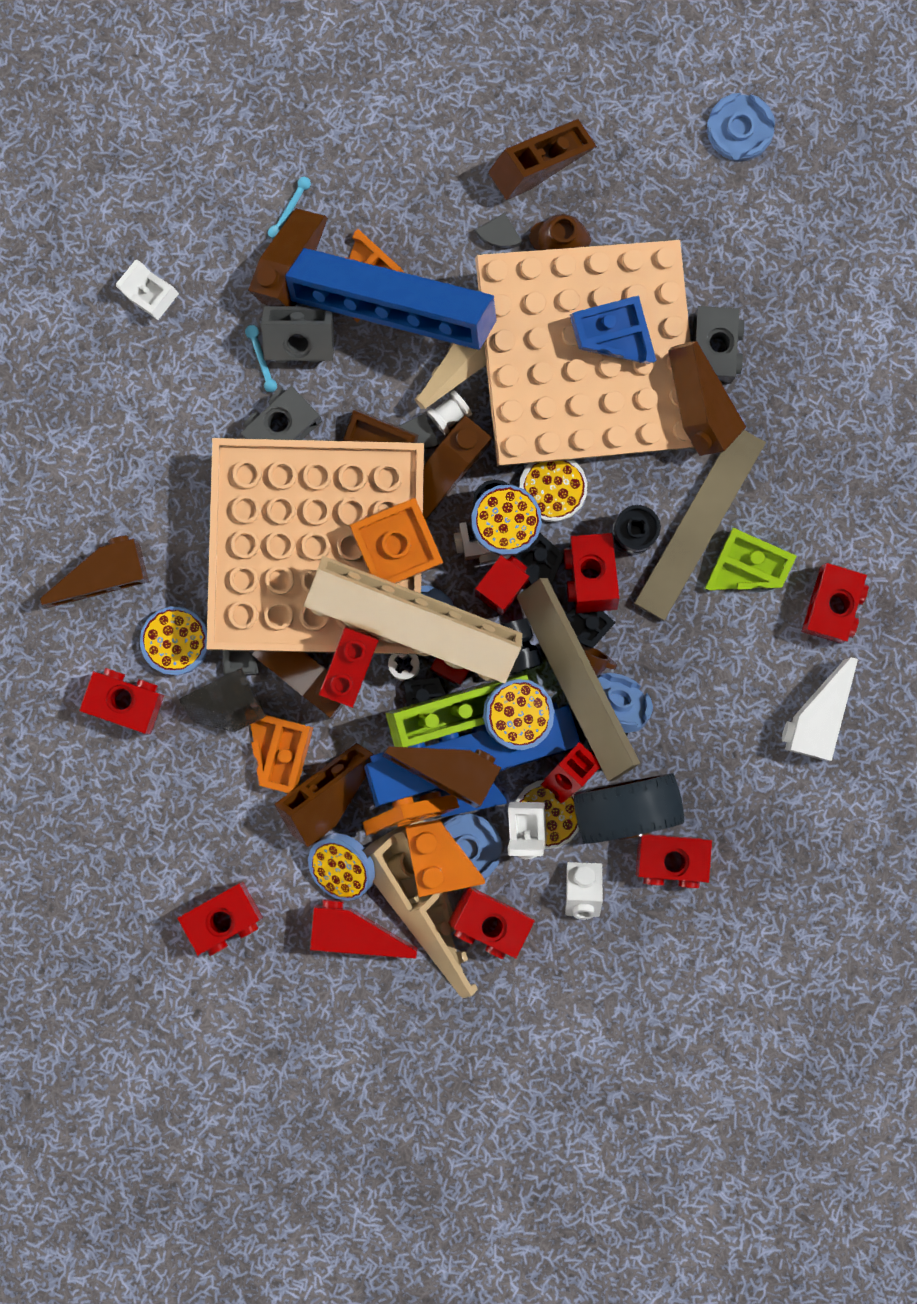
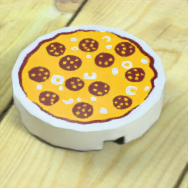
M573 459L529 463L520 477L519 487L525 489L535 498L541 510V520L544 522H560L572 517L581 509L587 496V480L584 471Z
M539 780L526 786L517 797L516 802H545L547 837L545 849L559 848L570 842L579 831L574 808V794L564 803L560 804L549 789H545L540 785L544 780Z

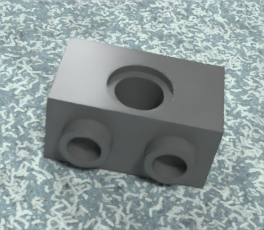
M264 306L261 321L264 360H274L280 363L291 360L310 361L313 363L333 361L335 346L333 312L312 306ZM293 335H301L304 338H296Z
M698 306L694 313L692 342H698L720 382L731 384L736 374H741L743 355L737 353L738 340H743L745 326L744 320H739L740 308ZM719 339L723 341L726 351L721 353L715 352L710 346V340Z
M291 385L286 391L283 388L278 390L269 399L268 403L270 405L261 414L259 412L252 414L244 422L243 427L245 429L241 431L244 439L303 440L322 420L320 415ZM283 417L289 421L284 431L274 432L271 430V424L276 418Z

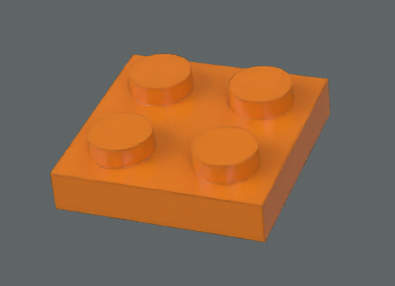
M416 498L407 500L350 525L370 574L397 584L443 564V560Z

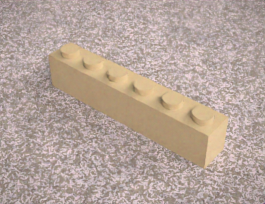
M322 556L304 603V607L309 608L320 617H333L343 621L351 629H364L372 632L385 642H398L411 647L419 655L437 657L444 660L450 667L468 669L490 682L499 681L504 684L506 683L522 648L523 633L325 556Z

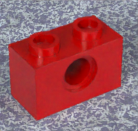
M612 533L570 536L569 548L563 550L565 570L571 569L572 581H567L568 602H575L576 613L617 610L620 597ZM594 569L599 573V576L587 578L582 574V571Z
M501 555L475 588V596L502 616L527 584L529 575L526 574L527 567L513 556L506 559Z
M830 563L820 566L801 632L840 644L848 642L849 637L853 638L859 624V618L855 617L858 604L863 605L868 594L869 586L865 585L867 575ZM832 596H838L842 599L844 609L841 614L831 610L829 601Z
M345 626L319 695L353 708L379 638Z
M105 668L103 674L93 671L79 711L145 734H151L165 696L156 692L158 685L138 679L136 685L125 682L123 680L126 674ZM127 690L131 694L132 700L131 704L122 710L116 704V697L121 691Z
M653 834L639 836L635 875L644 877L643 884L663 886L665 879L679 880V887L699 888L700 882L709 883L712 840ZM676 851L680 854L682 863L677 870L668 871L664 865V859L668 853Z
M242 881L177 919L196 954L199 955L207 951L209 956H212L228 946L225 940L231 936L238 934L240 939L258 930L259 927L256 922L260 921L263 916ZM222 911L230 916L231 926L228 930H221L216 927L214 917L217 912Z
M467 887L464 889L448 923L456 930L454 935L470 944H473L476 939L487 945L485 950L501 959H504L507 954L516 959L535 920L529 915L477 889ZM488 917H496V928L489 933L483 932L482 924L484 920Z

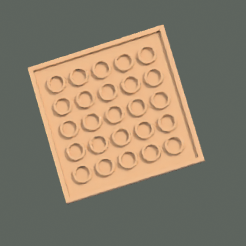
M680 240L483 254L475 257L478 290L494 295L497 321L486 338L484 347L497 466L694 448L683 429L668 352L671 347L691 342ZM639 295L656 362L644 364L584 351L578 348L570 314Z
M212 438L206 649L335 653L346 626L345 623L333 617H320L309 608L304 607L322 556L370 574L350 525L412 498H416L423 514L424 443ZM421 574L397 583V585L421 594ZM363 629V630H359V631H361V632H364V633H367V634H369V635H372V636H374V637L379 638L377 634H374V633H372V632L366 631V630H364V629ZM380 638L374 654H417L411 647L398 642L388 643Z

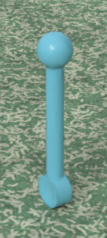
M301 177L298 180V188L279 221L268 230V235L272 239L275 238L287 221L304 190L310 188L311 181L309 178Z
M249 325L245 329V334L247 338L251 339L266 381L264 388L267 392H274L277 389V382L271 378L266 360H264V355L257 338L259 330L256 326Z

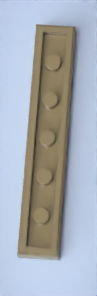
M744 430L724 452H720L634 605L665 621L765 446V441Z
M540 578L516 597L607 781H614L641 763L548 578Z

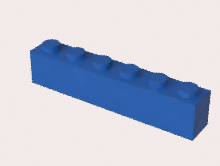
M303 248L285 275L290 298L293 302L477 350L481 349L497 321L494 295Z
M552 703L555 711L554 721L547 738L537 746L526 750L508 749L500 745L486 731L485 724L471 728L472 733L459 737L458 732L439 737V743L426 747L425 742L409 747L471 750L474 753L477 749H480L492 755L496 759L494 764L501 767L500 771L570 751L580 740L569 705L558 708L557 703ZM384 752L370 756L372 762L364 767L376 808L399 799L414 797L440 789L382 757Z

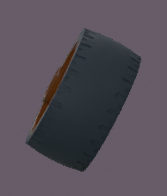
M674 773L638 779L574 794L575 814L584 844L639 837L684 823L683 803Z

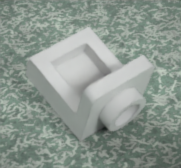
M138 260L132 263L116 283V287L131 302L157 320H159L179 295L173 286L151 273Z
M466 522L459 523L460 532L454 533L457 554L464 553L465 561L479 558L480 564L496 562L500 555L488 551L478 541L470 542Z
M510 802L508 806L510 834L508 855L518 856L521 859L543 856L547 841L545 802Z
M567 862L565 915L574 916L581 920L599 917L603 902L602 864Z

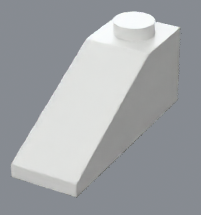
M852 657L844 659L794 715L792 722H786L782 734V741L787 742L785 750L823 761H832L858 659Z

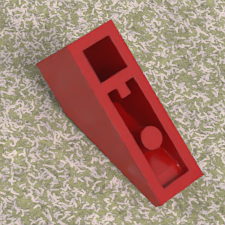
M323 899L322 905L314 907L310 950L417 958L418 948L354 909L343 907L344 901Z

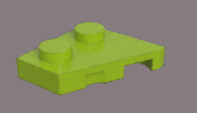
M732 527L705 589L712 591L723 589L782 588L797 556Z

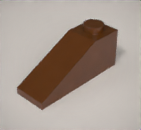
M576 119L506 148L488 171V174L504 198L508 200L531 190L597 146L579 119Z
M295 208L262 254L248 289L262 304L268 306H296L297 302L291 301L285 275L303 248L316 251L328 219L325 215Z
M693 341L671 347L668 352L683 429L699 456L724 452L744 431L746 425L698 342Z
M466 415L447 435L424 465L423 516L425 520L491 445L492 437Z
M127 535L109 539V545L99 547L40 598L41 605L51 608L148 583L149 579L140 543L134 538L129 539Z
M254 651L252 653L255 658L328 717L333 719L343 707V704L319 695L328 671L305 652Z
M355 743L276 802L274 805L291 835L306 847H309L333 829L365 779L364 767L372 762L370 756L374 754L358 743Z
M389 746L382 755V757L474 808L482 805L501 767L494 764L496 759L492 755L480 749H477L474 753L471 750Z

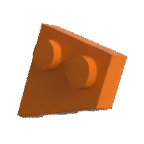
M440 819L405 826L419 897L485 884L483 875L454 840Z

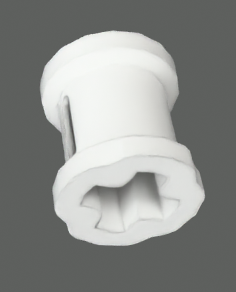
M455 390L449 393L450 397L437 408H430L426 411L430 419L445 436L450 433L449 428L465 415L468 418L472 415L469 406Z
M391 654L389 658V670L400 681L412 680L420 670V662L416 654ZM407 657L412 658L410 665L413 670L410 673L406 670L402 671L401 674L398 673L399 666L396 660L398 658L403 660Z

